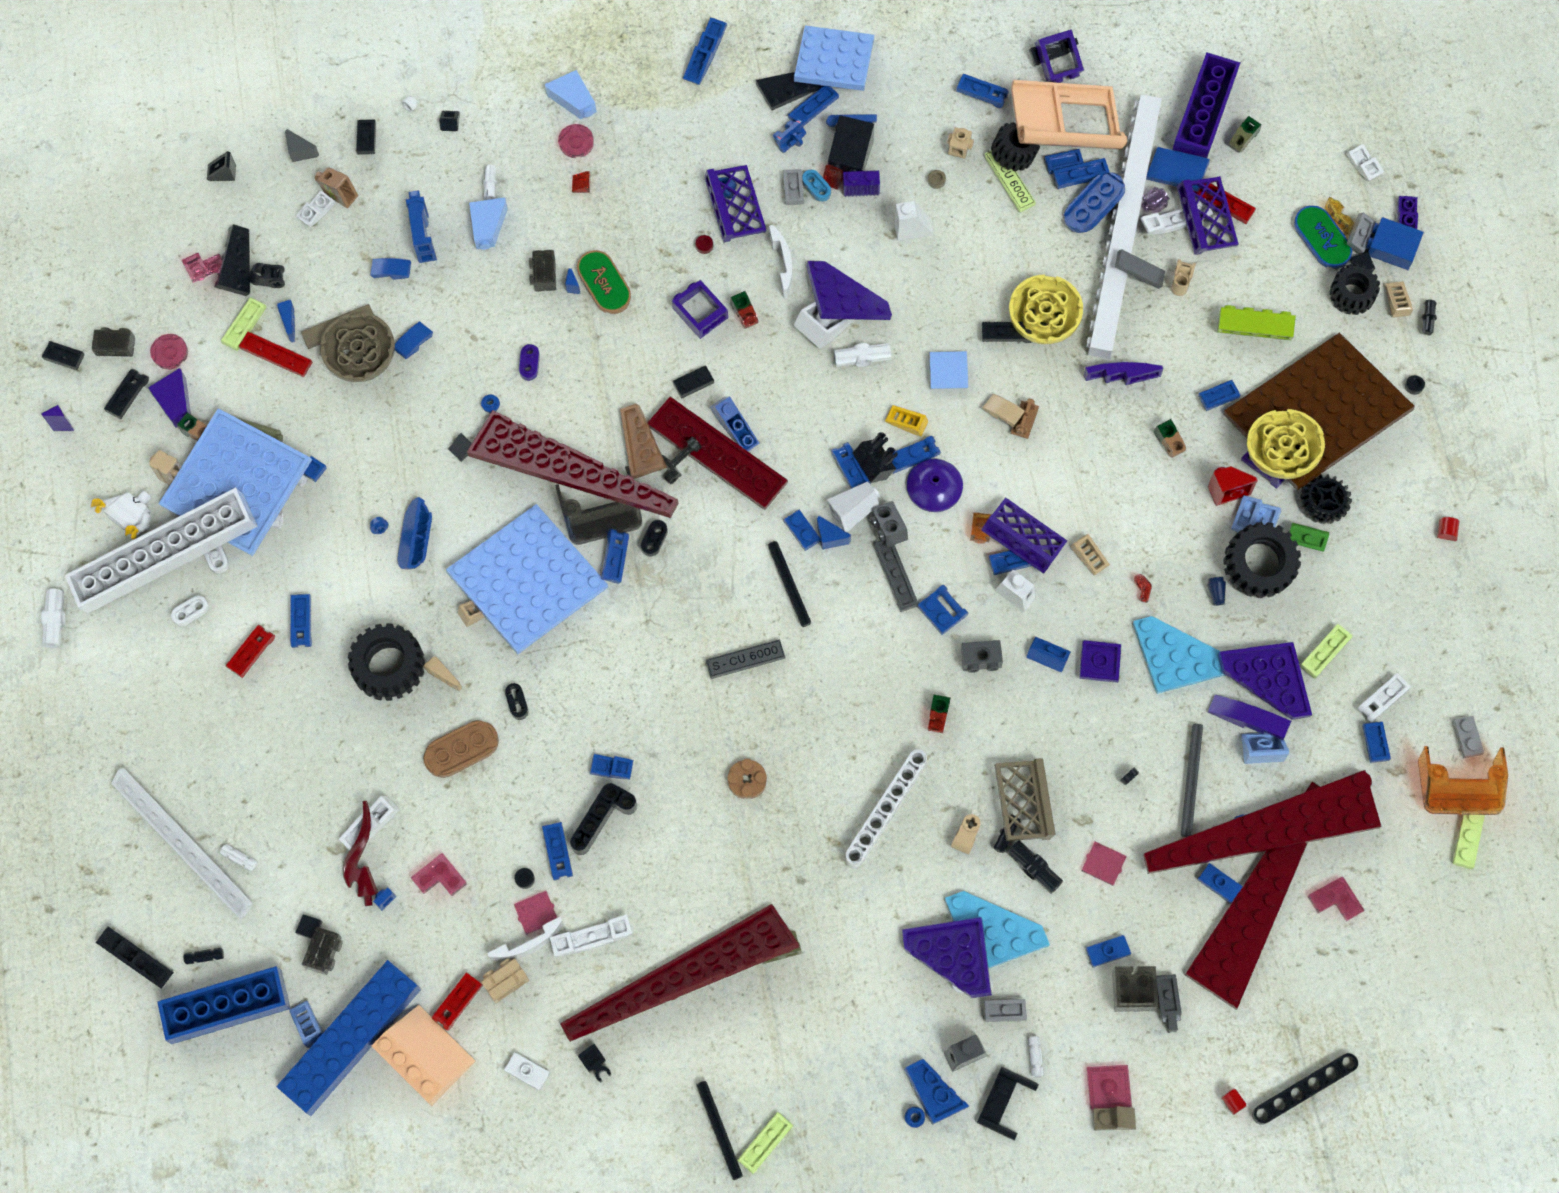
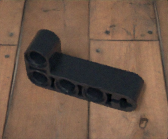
M613 783L604 785L570 840L573 852L577 855H584L589 851L614 809L626 815L633 814L637 810L635 796ZM609 791L616 792V795L612 798L606 796ZM627 800L633 802L630 807H624L623 803ZM603 807L606 811L601 815L597 814L596 810ZM594 824L596 827L593 831H586V826ZM583 841L584 846L580 845L577 848L576 843H581Z

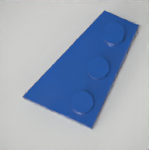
M924 1059L904 1068L932 1125L969 1107Z

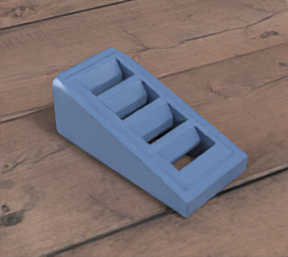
M306 1000L290 1009L289 1012L303 1044L310 1048L323 1034V1030L309 1002ZM307 1010V1013L297 1017L298 1014ZM310 1018V1020H308V1021L304 1022L303 1024H301V1022H303L304 1020ZM312 1025L314 1026V1027H312L311 1029H309V1030H307V1031H304L305 1029L311 1027Z

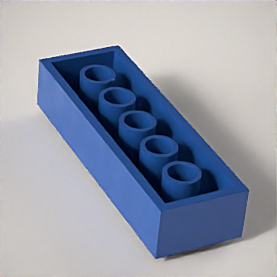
M277 966L157 1001L165 1041L171 1045L291 1009L282 970Z

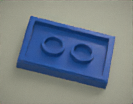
M1157 147L1146 180L1177 187L1183 180L1190 179V181L1204 179L1210 159ZM1192 186L1193 191L1199 192V186Z

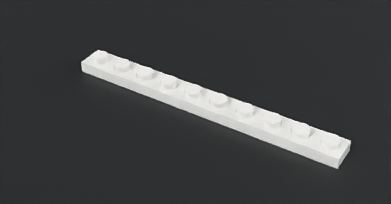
M124 768L118 770L111 784L239 919L245 917L253 903Z

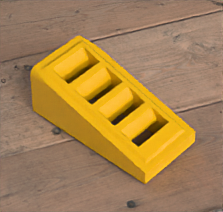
M892 405L885 422L921 437L928 424V419L926 415ZM897 412H898V413H899V416H898L897 420H894V418H895V416H896V414H897Z

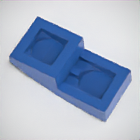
M397 258L373 259L370 275L373 278L391 277L393 280L409 278L411 261Z
M419 321L395 343V351L405 359L409 358L419 351L421 344L432 337L433 331Z
M594 754L590 774L630 780L634 760Z

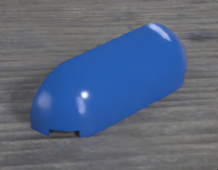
M420 497L415 498L410 503L404 516L398 551V565L401 569H415L426 558L432 513L429 512L425 505V500Z

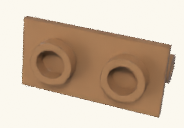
M1028 398L1027 401H1021L1020 408L1025 413L1017 424L1012 427L1010 434L1026 439L1029 438L1039 406L1035 405L1033 399Z

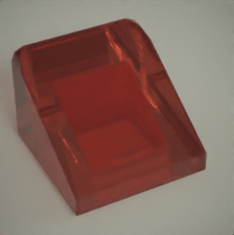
M826 164L823 179L831 188L838 190L843 180V170Z
M590 171L573 175L572 193H590Z

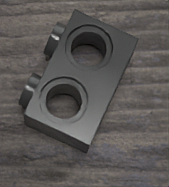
M893 501L872 508L871 523L873 527H877L878 537L881 542L884 541L886 547L908 540L907 527Z

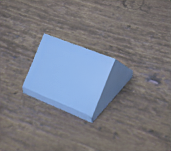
M1247 733L1241 735L1245 764L1284 762L1289 755V749L1285 740H1281L1268 733Z

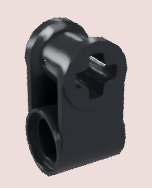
M256 263L253 265L248 279L250 283L256 286L282 288L285 286V281L283 280L285 268L282 265Z

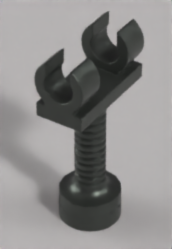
M693 436L687 440V447L672 461L662 455L665 464L672 470L664 478L668 483L673 484L682 476L677 470L676 465L682 462L691 451L698 452L702 448L701 444Z

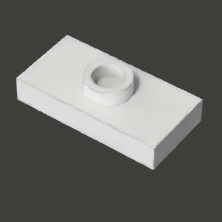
M515 1052L504 1069L505 1072L539 1091L550 1075L549 1071Z

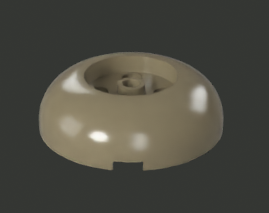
M365 312L353 315L349 313L337 318L327 327L320 343L321 357L327 369L342 380L356 383L366 382L381 375L390 365L395 351V341L389 326L381 318ZM350 350V353L345 355L343 351ZM358 360H363L362 363L356 364Z

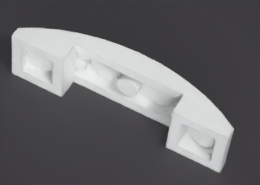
M1200 201L1197 204L1198 209L1202 212H1205L1208 207ZM1209 208V210H1208V212H1207L1206 214H1207L1208 216H1212V215H1213V212H1212V210ZM1183 209L1159 215L1157 212L1141 217V221L1148 234L1169 233L1187 227Z
M771 225L769 226V235L773 250H781L786 272L780 274V283L783 296L787 298L792 285L791 254L784 237Z
M628 915L610 919L608 922L550 937L554 956L560 957L598 948L626 938L633 933Z
M558 917L542 925L545 931L544 934L510 951L506 944L487 954L491 961H505L508 958L511 960L514 958L519 959L530 955L551 941L550 937L556 936L564 923L561 917Z

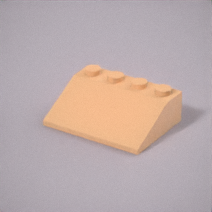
M420 1005L385 1031L372 1045L431 1106L476 1062L438 1023L432 1020V1017Z

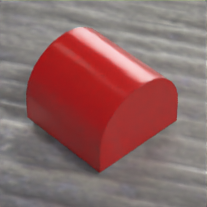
M1454 517L1441 518L1439 520L1437 538L1456 542L1460 521Z
M1236 1089L1221 1097L1233 1115L1244 1109L1247 1105Z

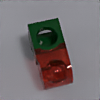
M746 291L730 297V304L739 317L744 329L759 323Z
M933 694L928 731L943 733L951 697Z

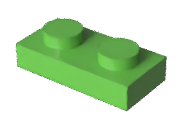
M1292 523L1289 530L1292 534L1291 540H1296L1299 546L1324 552L1329 532Z

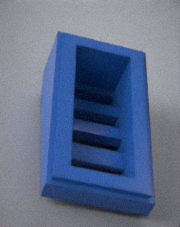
M291 300L278 303L277 307L290 342H295L294 306Z

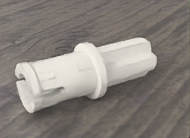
M490 164L485 168V180H483L485 200H490L491 197L495 199V186L497 185L495 180L496 167Z

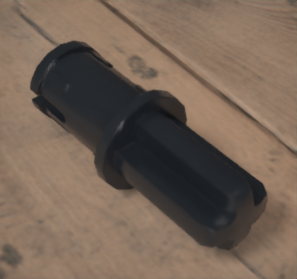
M1431 299L1424 302V314L1422 315V332L1428 336L1434 332V323L1437 319L1435 315L1437 302Z
M1014 823L1010 827L1011 836L1014 835L1017 828ZM1003 828L1000 829L999 832L1001 834L994 845V850L999 853H1004L1010 842L1006 841L1005 829Z

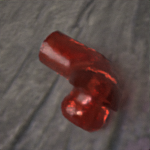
M1137 574L1134 577V582L1141 591L1139 600L1147 603L1152 585L1144 575Z

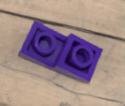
M1398 197V223L1415 229L1418 228V197Z

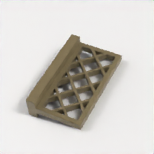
M1038 758L1034 761L996 763L994 766L1006 841L1050 840L1056 833L1043 758ZM1029 766L1030 775L1028 778H1025L1018 770L1021 767ZM1001 768H1007L1013 773L1008 780L1001 774ZM1014 775L1024 782L1020 788H1017L1010 782ZM1025 784L1033 790L1031 797H1028L1021 791ZM1007 785L1016 792L1011 799L1004 793V788ZM1018 794L1027 800L1023 807H1020L1013 801ZM1028 803L1036 808L1034 816H1031L1024 810ZM1010 804L1019 811L1015 818L1007 812V807ZM1021 813L1030 819L1025 827L1016 820ZM1032 822L1039 827L1040 834H1033L1027 829ZM1013 823L1022 830L1019 835L1011 836L1010 827Z

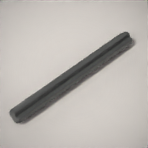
M1197 723L1193 724L1191 731L1181 826L1182 837L1191 836L1193 830L1203 725Z

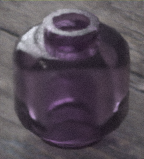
M1154 187L1143 195L1144 202L1141 205L1147 213L1149 211L1153 214L1159 213L1168 206V200L1170 199L1163 188Z

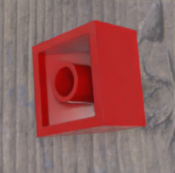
M1232 466L1227 468L1219 467L1214 470L1208 484V489L1215 505L1218 506L1243 498L1244 495H1251L1258 480L1255 476Z

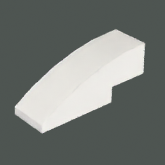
M380 796L370 807L371 831L369 840L400 810L388 796ZM363 813L339 838L349 850L354 845L361 830Z

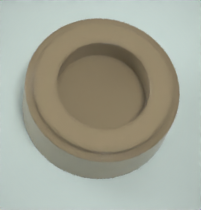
M933 170L929 173L928 184L930 187L939 189L945 185L946 175L944 172Z

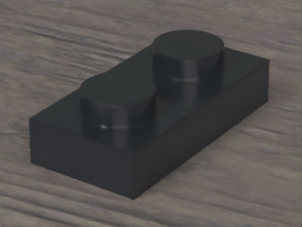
M357 120V155L375 154L376 120Z
M49 341L42 358L46 361L78 370L85 354L82 351Z
M706 365L673 380V385L681 399L714 384V379Z

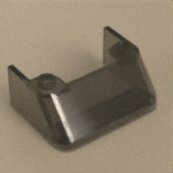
M625 466L626 475L631 476L629 466ZM559 484L555 485L568 536L573 544L581 545L607 538L610 529H615L618 533H626L637 530L642 526L643 519L639 508L619 502H612L581 510L577 500L568 499L563 501Z

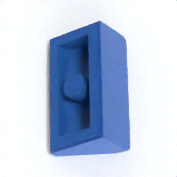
M1035 637L1028 651L1027 658L1062 672L1071 651Z

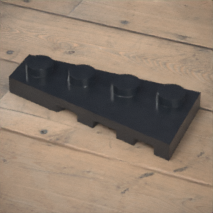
M795 72L756 80V85L771 111L811 94L824 85L794 82Z
M233 224L228 231L225 243L226 249L221 258L222 264L218 270L217 275L219 276L214 287L248 296L250 294V281L248 279L250 273L249 229Z

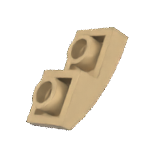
M993 394L982 408L996 419L1001 418L1012 427L1017 424L1025 413L1023 409L996 394Z

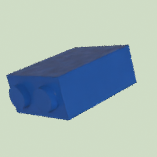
M1382 217L1379 223H1375L1372 231L1375 234L1374 238L1370 237L1366 246L1369 249L1370 257L1409 271L1424 232Z

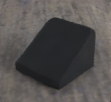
M442 111L439 119L440 130L458 131L460 111Z
M460 433L448 450L462 462L468 457L467 451L472 443Z

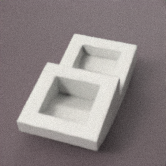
M1364 144L1346 154L1357 171L1367 181L1384 173L1375 157L1371 158Z

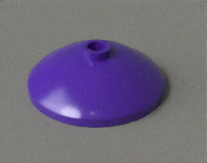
M928 459L918 463L909 473L907 492L911 501L922 510L928 512L946 511L952 508L962 495V476L951 463L941 459ZM934 478H936V479H938L939 481H938V482H933L932 480H933Z

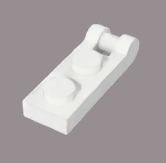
M1397 673L1357 709L1361 713L1363 712L1368 717L1367 720L1372 723L1404 695L1411 686ZM1371 704L1377 708L1374 712L1369 707Z

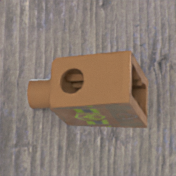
M330 167L324 172L319 171L316 173L315 181L319 183L323 192L348 209L359 196L347 175Z

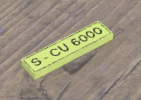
M992 150L985 153V159L1019 213L1035 206V200L1018 173L1013 171V169L1008 170L1006 167L1000 166V163L994 160L995 157L991 154Z

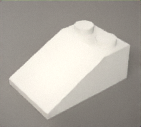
M815 301L800 311L794 326L821 349L832 342L854 319H820Z

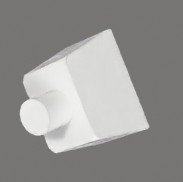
M1012 570L995 590L1022 612H1025L1036 599L1035 586L1015 570Z

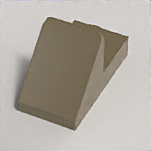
M1116 1106L1115 1108L1093 1109L1094 1131L1136 1130L1135 1108Z

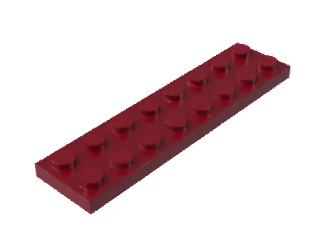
M671 396L647 422L650 429L681 451L687 447V440L693 436L701 444L702 448L698 452L691 451L688 456L764 510L767 509L788 483L785 477Z

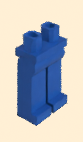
M419 190L408 192L409 199L405 200L409 212L413 246L418 262L435 261L437 257L431 236L428 237L426 228L429 225V213L424 196H420Z

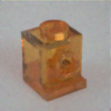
M973 513L971 541L979 544L989 542L990 536L978 527L983 528L992 514Z

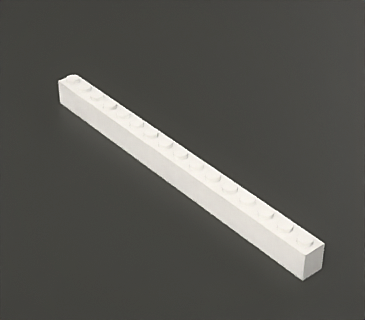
M1141 94L1139 101H1135L1133 111L1137 113L1136 116H1132L1130 127L1134 128L1133 132L1129 131L1127 142L1131 143L1130 147L1126 146L1124 157L1127 158V162H1123L1121 173H1124L1122 180L1125 184V193L1117 203L1118 208L1113 210L1112 220H1115V223L1110 225L1109 235L1112 238L1111 241L1107 240L1105 251L1109 253L1108 257L1104 256L1102 267H1105V273L1101 272L1099 283H1102V288H1098L1096 295L1099 303L1094 305L1093 315L1096 318L1095 321L1091 320L1089 330L1093 333L1092 337H1088L1086 348H1089L1088 355L1110 359L1127 278V273L1115 268V263L1119 250L1123 249L1132 253L1162 98Z

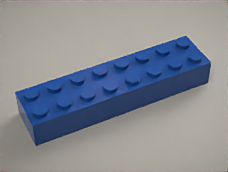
M387 960L276 1087L306 1114L312 1116L369 1051L372 1045L421 991L420 987Z

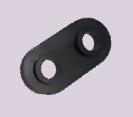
M654 520L650 523L641 542V550L646 556L652 557L659 553L668 534V528L664 521ZM657 529L662 530V532L659 534L655 533ZM648 546H654V549L649 550L647 548Z

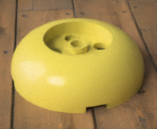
M1045 274L1036 275L1024 280L1015 288L1009 303V315L1014 328L1027 340L1038 344H1055L1067 339L1076 331L1083 315V302L1077 289L1067 280L1058 276L1055 278L1045 276ZM1029 309H1034L1036 313L1033 314V312ZM1056 312L1061 313L1058 315V317L1054 316ZM1018 322H1024L1025 328L1031 330L1032 334L1026 333ZM1045 322L1047 325L1043 326L1040 323Z
M1292 409L1278 412L1274 410L1262 415L1253 423L1248 433L1247 449L1252 462L1265 474L1279 479H1294L1309 473L1320 462L1325 449L1324 433L1319 424L1303 412ZM1296 445H1301L1299 450L1295 449Z

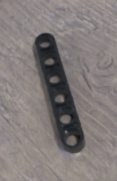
M1346 1053L1260 1104L1252 1112L1253 1120L1259 1125L1267 1124L1352 1073L1358 1067L1357 1057L1351 1053ZM1343 1059H1352L1354 1063L1353 1068H1345ZM1327 1068H1333L1336 1071L1337 1076L1335 1079H1330L1326 1076ZM1309 1079H1317L1319 1081V1088H1310L1308 1084ZM1297 1088L1302 1092L1300 1100L1292 1097V1089ZM1276 1099L1284 1101L1285 1108L1283 1110L1275 1108L1274 1101ZM1259 1109H1264L1267 1112L1268 1117L1266 1120L1258 1119L1257 1111Z

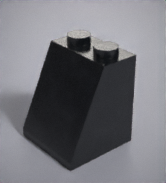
M842 115L839 116L828 158V170L837 174H843V172L865 171L874 143V123Z

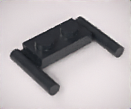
M1001 1066L977 1123L1015 1141L1018 1133L1000 1125L1001 1118L1017 1083L1034 1091L1037 1090L1039 1084Z

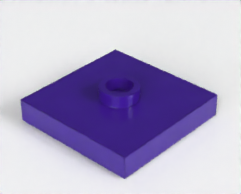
M1083 640L1079 679L1118 683L1121 644Z

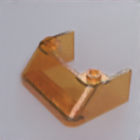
M1424 746L1418 759L1423 805L1427 812L1431 814L1498 815L1503 811L1508 785V768L1504 747H1500L1495 756L1493 766L1489 768L1487 773L1488 779L1449 778L1448 771L1444 766L1431 764L1429 747Z

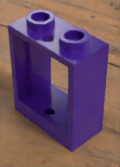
M1072 29L1038 39L1035 42L1046 82L1061 83L1067 77L1070 80L1080 77V73L1084 71ZM1067 40L1075 69L1054 75L1045 47Z
M701 280L691 283L687 290L676 294L672 300L673 310L699 339L729 318L728 309ZM701 291L717 310L697 323L682 305Z

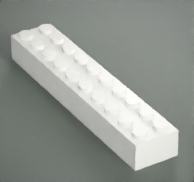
M234 488L66 574L65 577L78 608L88 614L258 526L244 494L237 488Z

